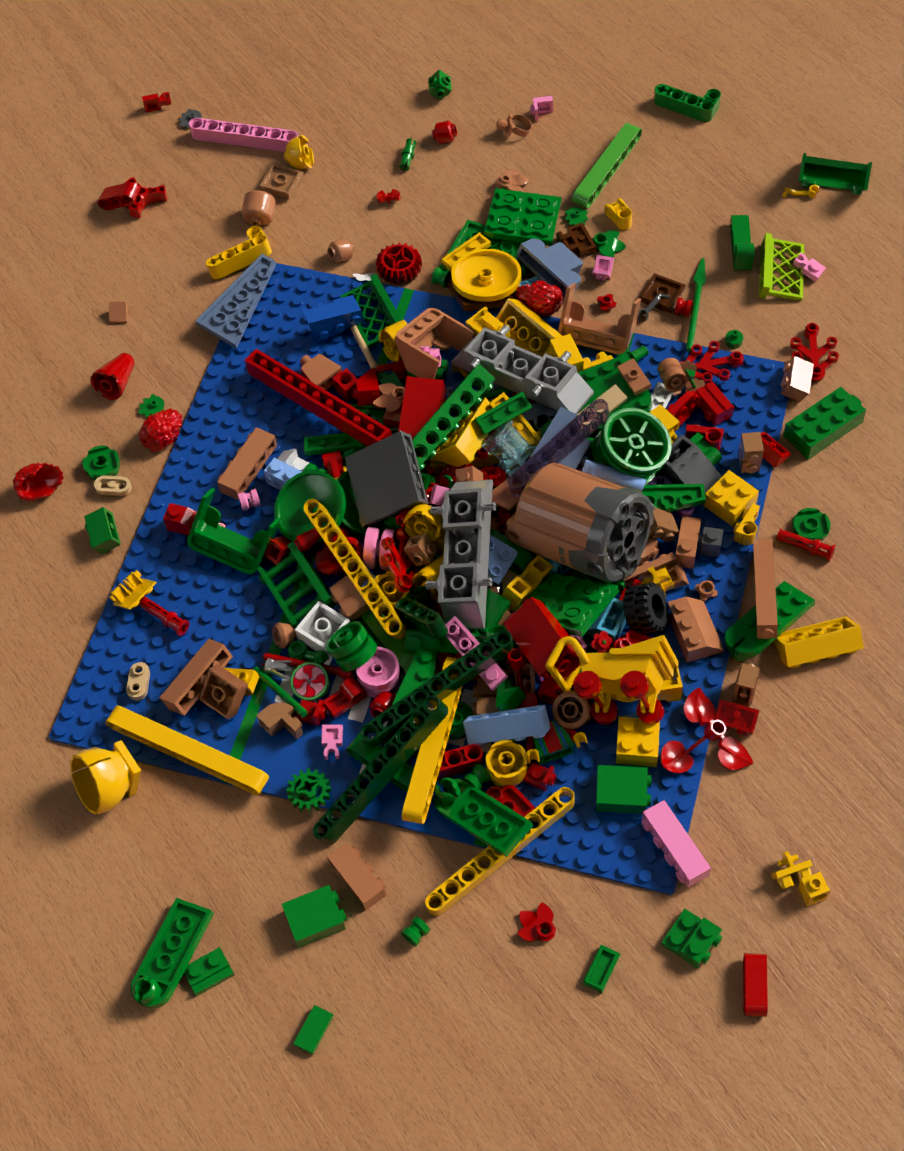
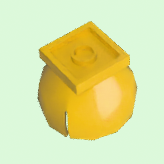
M122 740L114 743L112 751L97 747L83 749L74 754L70 760V772L72 773L71 777L75 790L83 805L93 814L97 815L110 811L119 805L125 793L129 797L137 793L141 769Z

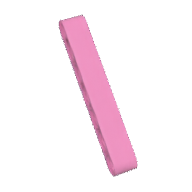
M193 118L189 122L191 136L195 140L285 152L287 143L292 138L298 136L297 132L293 130L204 118Z

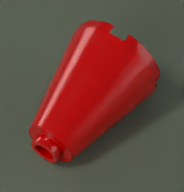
M121 353L94 371L90 378L96 392L99 390L103 393L101 396L106 399H119L124 393L134 368L135 361L130 354Z

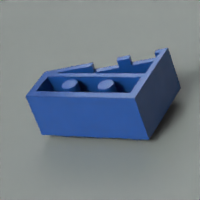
M353 295L332 300L330 304L323 305L319 303L314 308H301L317 343L327 340L329 337L341 333L354 325H358L365 320Z

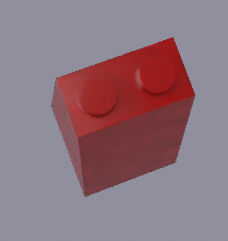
M407 376L399 431L410 434L411 438H414L445 402L447 391L444 380ZM426 437V441L429 444H432V439L430 437Z
M530 597L503 624L511 633L513 639L538 675L556 682L545 667V664L557 642L561 638L570 635L540 600ZM566 645L554 665L564 680L580 666L579 657L571 645Z

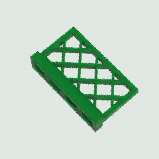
M377 274L370 276L371 280L340 296L343 298L353 295L357 297V304L361 298L368 299L366 305H358L360 309H363L364 321H368L370 324L368 328L361 327L362 322L356 325L368 348L380 343L379 331L384 329L386 325L390 326L402 321ZM371 287L370 295L363 294L364 290ZM372 300L379 302L377 308L370 307ZM367 311L374 312L372 318L365 317ZM378 313L386 314L384 320L376 319ZM374 323L382 324L379 330L372 329ZM370 333L377 334L375 339L368 341Z

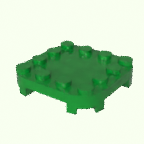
M625 355L578 372L594 391V394L579 412L615 384L628 397L623 404L587 432L598 434L611 414L620 409L637 408L650 412L653 408L649 390L635 396L618 371L617 366L631 360L629 356Z

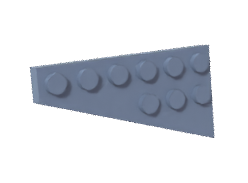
M261 254L195 320L196 325L237 349L276 267V262Z

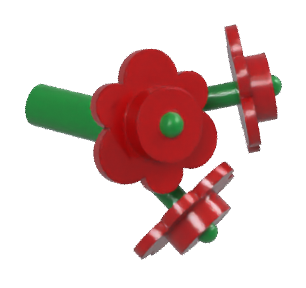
M601 631L599 634L595 633L593 635L594 639L587 636L583 637L585 644L592 647L596 653H607L613 648V644H611L613 640L606 631Z

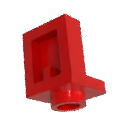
M302 699L300 705L308 711V714L305 717H301L296 713L295 717L302 722L319 726L321 719L324 720L327 713L324 701L319 700L318 703Z
M532 762L524 777V782L546 792L548 787L553 786L556 780L555 767L550 766L548 769Z

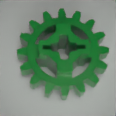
M307 768L306 773L299 770L300 775L293 774L294 781H288V786L290 787L286 789L289 795L287 796L288 800L292 802L294 808L299 806L300 812L307 808L308 813H311L312 808L319 811L318 806L322 805L325 807L324 800H330V795L328 794L332 792L331 786H329L330 781L325 779V773L319 775L318 769H315L313 773L310 771V768Z

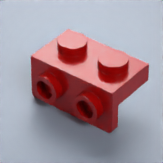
M720 699L714 720L724 722L727 731L729 727L737 729L736 733L748 736L749 733H754L760 710Z

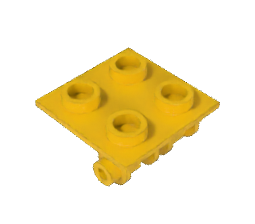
M136 570L131 572L126 577V580H123L125 586L120 583L119 587L117 586L110 593L111 596L109 598L114 602L113 605L129 610L133 609L139 604V600L144 595L149 594L153 590L156 581L140 578L142 575Z

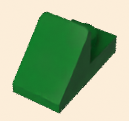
M509 677L497 687L496 708L498 711L516 709L526 699L522 689L515 687L513 680H510Z

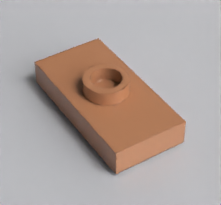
M634 358L617 366L619 373L635 396L652 388L651 383Z

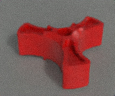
M135 177L125 182H133L141 190L134 204L128 206L131 217L141 218L142 210L148 204L155 203L156 201L166 202L168 199L163 184L154 188H146L138 184Z

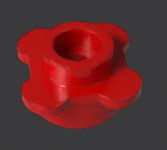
M612 294L597 297V302L602 311H610L616 307Z

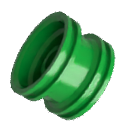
M624 408L611 414L605 422L601 431L591 442V450L588 457L595 462L616 468L626 475L643 478L646 480L645 485H647L669 459L672 442L666 427L654 415L642 409Z

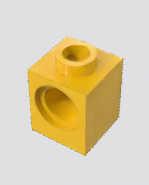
M821 871L802 878L798 886L807 907L826 900L830 892Z

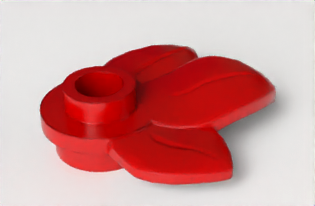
M541 902L536 913L532 911L519 912L523 928L519 930L518 935L525 941L539 939L540 941L548 942L555 937L556 928L552 923L554 914L548 905ZM543 929L549 930V933L542 934L541 931Z

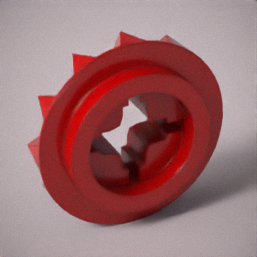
M484 466V469H479L483 472V480H493V486H498L506 481L505 470L500 469V467Z

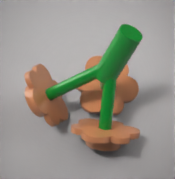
M689 360L684 363L680 362L688 379L685 392L696 391L698 388L704 387L705 382L703 380L692 379L695 377L697 366L693 363L691 364ZM681 390L673 392L672 396L675 397L681 394Z

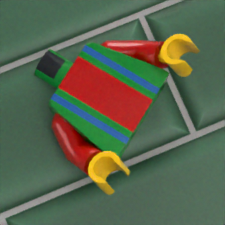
M556 720L549 721L551 728L544 737H527L525 751L528 764L531 763V760L535 759L537 764L542 765L573 754L575 744L579 748L581 742L588 743L585 733H577L573 729L564 728Z

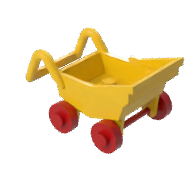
M664 635L623 648H611L609 653H585L575 638L566 636L557 642L545 667L563 692L569 691L573 685L579 697L583 699L593 698L595 700L591 706V715L599 724H610L617 718L618 707L612 700L614 699L621 702L640 700L636 708L637 716L644 724L654 725L661 721L664 716V707L657 699V695L660 693L664 680H670V677H673L674 668H678V660ZM566 645H571L579 657L580 666L565 681L554 665Z

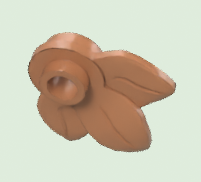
M508 169L504 171L503 175L497 177L496 182L500 189L522 191L521 187L528 184L529 180L524 175L518 174L517 170Z
M392 383L379 385L382 395L373 401V404L378 408H386L387 413L396 412L401 407V404H403L405 388L397 387Z

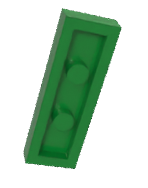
M522 391L476 417L474 420L483 435H486L530 410L532 406Z

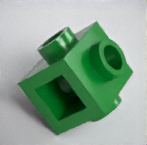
M441 70L436 71L428 78L429 93L439 100L448 96L452 91L451 77Z

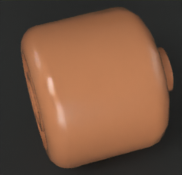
M260 190L247 192L244 196L241 212L243 220L254 226L269 225L274 215V197Z
M575 690L563 692L553 702V717L564 728L576 729L583 727L592 718V701L579 697Z

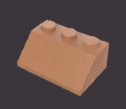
M683 597L668 602V618L687 663L724 652L704 601Z

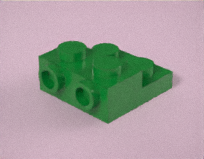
M684 909L663 939L661 945L698 969L701 963L705 965L711 957L709 952L713 946L717 947L723 938L721 936L722 929L703 917L701 919L687 909Z

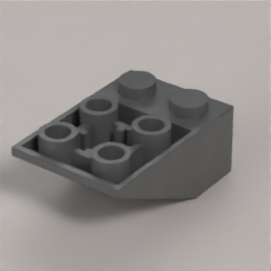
M683 434L672 443L670 457L659 470L662 475L674 484H704L705 493L722 477L698 446Z

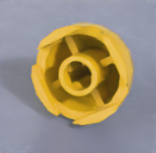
M303 135L292 138L287 143L284 153L285 161L298 170L312 168L310 164H314L313 150L311 147L308 148L306 143L309 141Z
M419 504L411 508L403 520V524L406 522V533L410 537L426 533L431 542L437 540L443 528L441 514L431 515L430 510L432 506L427 504Z

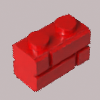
M710 382L696 390L697 395L700 396L696 407L702 409L708 421L718 425L733 416L734 406L714 382Z

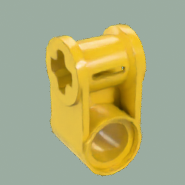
M618 198L616 202L604 205L606 215L620 230L631 228L632 211L623 199Z

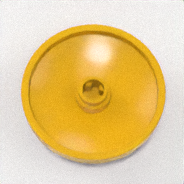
M496 249L471 251L461 256L454 263L451 270L452 285L460 295L467 299L479 302L497 301L511 295L520 285L521 267L513 256L504 251Z

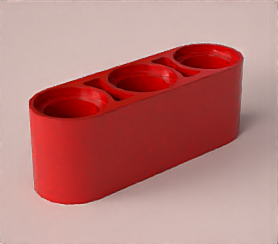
M133 182L107 187L103 190L97 204L104 210L132 205L141 191L140 187Z
M471 744L444 752L437 780L471 771L476 764L483 765L481 747ZM471 755H478L476 759L469 758ZM453 760L459 761L457 764H450Z
M744 953V1016L767 1017L766 954Z

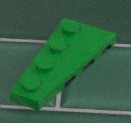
M704 484L644 485L641 493L649 497L650 502H652L655 508L666 512L705 504L706 501Z
M417 649L392 705L434 676L437 651ZM421 697L416 702L422 703L426 698ZM403 709L400 715L407 714L409 710Z

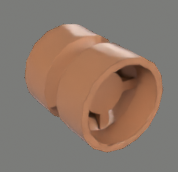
M667 358L659 363L657 372L666 390L669 392L682 390L686 386L688 379L679 361L676 358Z

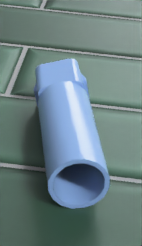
M586 459L582 469L584 473L642 493L646 482L643 478L626 475L616 468L590 459Z

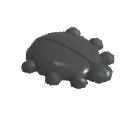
M188 109L186 113L181 114L182 118L179 119L181 122L180 126L190 128V120L202 118L201 113L197 110Z

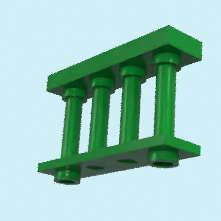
M294 541L287 545L291 550L287 558L268 572L260 566L257 570L261 574L258 576L264 585L267 584L287 616L285 619L287 624L296 628L300 624L298 621L304 618L318 601L330 608L337 604L330 597L331 593L306 554L302 553ZM294 561H298L300 565L298 570L276 586L272 578ZM302 576H307L309 579L307 581L308 584L285 600L280 592ZM311 590H316L318 593L317 598L294 615L290 606Z

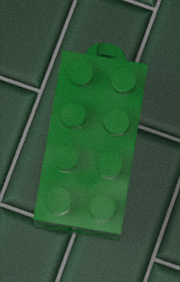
M840 386L787 422L783 437L809 460L862 424L866 409L855 395H850Z

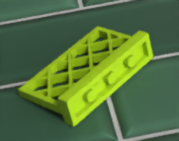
M765 233L761 242L759 298L766 299L767 295L802 301L804 274L801 271L803 269L799 267L794 268L790 262L795 260L800 253L804 254V244L774 239L772 234ZM774 245L780 246L782 250L778 252ZM790 249H799V253L795 255ZM786 252L791 258L786 260L781 254ZM778 257L783 263L778 265L773 259ZM786 265L791 271L786 273L782 267ZM778 271L782 276L777 278L773 272ZM795 274L799 280L794 281L790 275ZM786 279L790 285L785 287L781 281ZM777 284L782 290H772V286ZM794 287L798 294L791 293L789 289Z

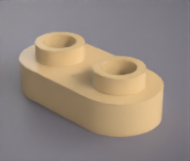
M100 476L94 482L96 492L100 495L125 496L132 490L130 480L126 477Z
M143 662L133 664L129 671L126 691L129 698L134 701L144 699L148 692L150 670L147 664Z

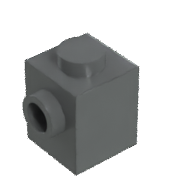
M704 527L703 534H699L697 545H701L700 555L719 558L723 529Z

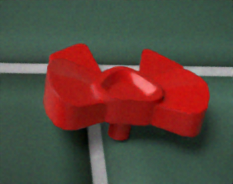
M392 189L391 193L386 194L381 190L376 195L377 202L379 203L387 201L390 204L392 200L399 201L401 198L400 192Z

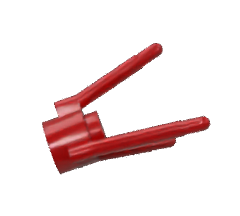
M403 360L377 366L376 374L391 370L392 373L395 372L399 380L406 379L407 369Z

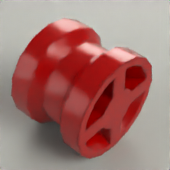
M678 297L674 314H682L688 318L693 300L685 301L683 298Z

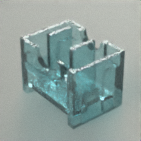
M512 420L498 427L482 445L489 454H493L499 459V465L506 473L521 466L536 449L534 445L531 446L512 426L514 423Z

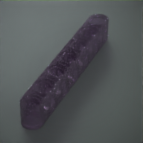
M604 399L593 401L517 469L508 479L510 493L515 497H521L525 486L534 475L527 474L528 472L535 471L536 473L543 466L551 463H560L609 418L608 403ZM576 434L575 437H570L569 435ZM558 446H562V447H563V448H561V449H555V448L558 447ZM543 459H549L547 462H542ZM515 484H521L519 487H514Z

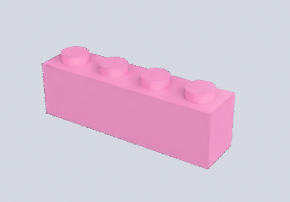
M665 800L643 811L641 823L647 832H651L655 845L663 850L667 863L670 866H674L677 871L676 875L681 883H685L689 888L710 875L711 867Z

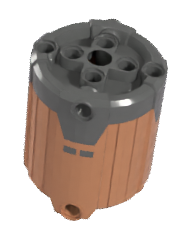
M551 463L540 468L528 481L519 499L516 512L506 522L507 530L505 533L512 543L523 549L607 583H614L624 580L637 569L642 559L641 555L646 546L651 525H653V511L655 508L652 502H650L649 497L639 492L560 463Z

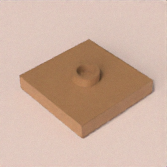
M272 163L259 185V190L290 199L303 177V171Z

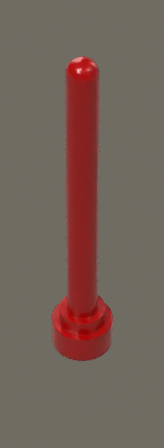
M270 653L263 654L265 661L268 658L276 661L291 660V662L285 664L295 667L305 662H310ZM320 664L328 673L339 675L343 680L354 677L355 670L346 672L340 667Z

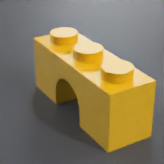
M537 555L528 564L520 577L517 576L502 593L501 596L511 602L509 607L512 611H515L554 567L540 555Z

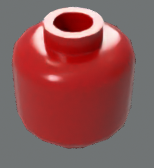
M449 120L436 123L434 130H432L433 139L437 140L440 144L453 142L455 137H457L456 125L452 124Z
M386 691L378 693L370 704L372 716L375 718L391 707L396 695Z

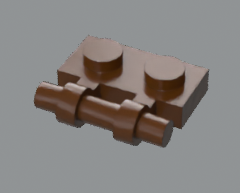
M583 222L567 227L566 234H563L561 231L556 233L557 242L563 243L573 253L578 252L580 256L596 251V245Z

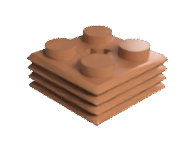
M217 664L209 669L199 700L229 720L237 715L248 685Z

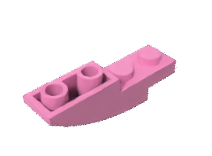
M456 616L445 624L448 629V633L445 636L462 656L480 644ZM487 651L483 653L484 656L490 655ZM470 662V665L474 667L475 663ZM497 662L479 674L493 691L508 678Z

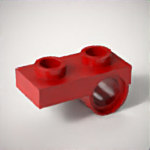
M687 424L685 437L690 440L696 433H700L705 442L719 451L720 446H722L724 429Z
M353 677L346 679L340 685V690L324 700L325 707L334 719L367 697V693Z

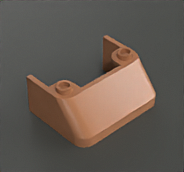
M572 283L568 286L558 333L562 336L571 334L577 345L614 354L624 353L629 346L636 326L641 299L638 298L633 303L631 314H624L619 318L616 326L584 318V306L579 302L573 301L576 284Z
M428 308L397 332L395 342L405 368L410 373L420 378L435 379L440 360L418 347L429 346L431 348L434 346L441 351L454 347L461 351L474 338L475 331L436 308Z

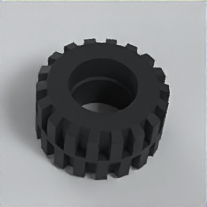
M651 582L627 588L623 597V610L629 628L641 634L664 630L668 623V606L660 587Z

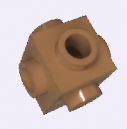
M426 533L410 537L403 549L416 567L430 564L437 552L435 545Z

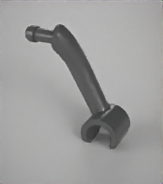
M662 292L659 293L645 309L639 310L638 319H640L641 314H646V320H648V313L660 299H670V295H664Z

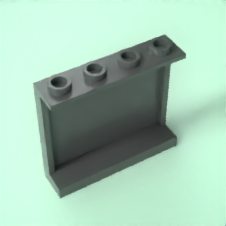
M399 431L345 457L346 469L351 480L350 486L354 492V502L358 509L359 522L362 527H374L375 523L412 506L429 504L410 434Z

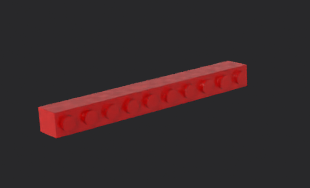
M255 349L244 360L249 375L368 447L392 435L391 429L260 350Z

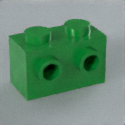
M102 507L84 516L86 522L85 529L90 538L89 545L93 550L103 554L121 545L112 512Z

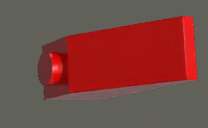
M169 503L163 517L166 529L189 535L197 511L185 506ZM219 522V525H220V526H223V527L226 528V525H224V524H222V523Z

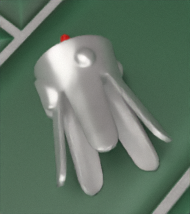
M268 658L266 663L262 664V666H265V673L276 675L285 680H288V678L276 670L292 671V668L285 664L291 662V660L276 661Z

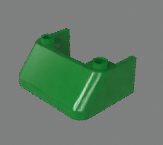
M803 153L798 179L802 187L810 188L811 185L852 190V194L862 195V192L867 191L872 162L861 164L806 156L807 153Z
M211 488L202 496L187 538L188 546L192 550L241 572L253 574L263 561L269 541L274 539L281 518L277 517L267 531L260 530L255 533L253 539L247 538L219 525L221 514L216 508L210 506L215 489Z

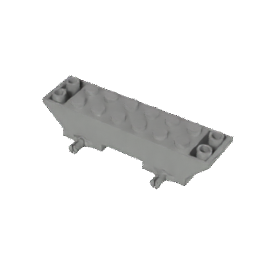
M506 324L499 331H492L484 327L451 361L453 365L468 372H471L475 366L480 364L495 377L493 383L518 394L523 391L527 398L557 411L560 407H563L577 415L594 394V391L578 374L577 367L567 362L571 357L569 351H565L561 357H553L546 353L543 357L516 346L515 340L506 337L505 334L510 330Z
M493 480L455 482L449 491H445L442 506L431 507L430 510L431 515L442 514L445 542L443 565H440L439 577L437 581H426V589H437L438 603L441 605L445 624L456 616L468 630L485 629L487 586L492 585L491 577L488 578L491 511L496 510V503H492Z

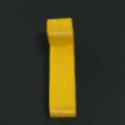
M253 226L247 230L246 233L249 240L207 259L206 266L212 279L223 278L252 264L261 254L266 256L271 254L272 250L267 236L259 226Z

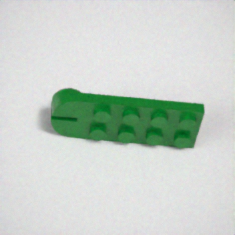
M783 581L775 588L778 624L777 638L815 605V599L786 581ZM755 605L726 631L725 645L729 650L730 657L734 656V660L742 662L761 653L776 638L757 639Z
M440 779L439 783L445 793H442L440 787L435 785L434 805L438 813L505 857L510 854L533 827L531 821L465 780Z
M179 898L175 899L132 980L131 995L138 1004L144 1005L146 1008L155 1009L165 1005L170 1000L214 915L212 910Z

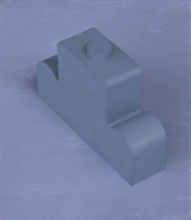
M534 238L521 243L516 257L547 284L559 287L563 292V300L565 299L567 287L572 283L576 284V293L581 281L579 275L583 265L581 259L561 242L545 248V244L541 240Z
M560 407L525 465V476L531 478L540 468L551 463H560L576 470H580L581 466L584 467L586 459H589L588 454L591 450V441L578 435L580 430L578 415Z

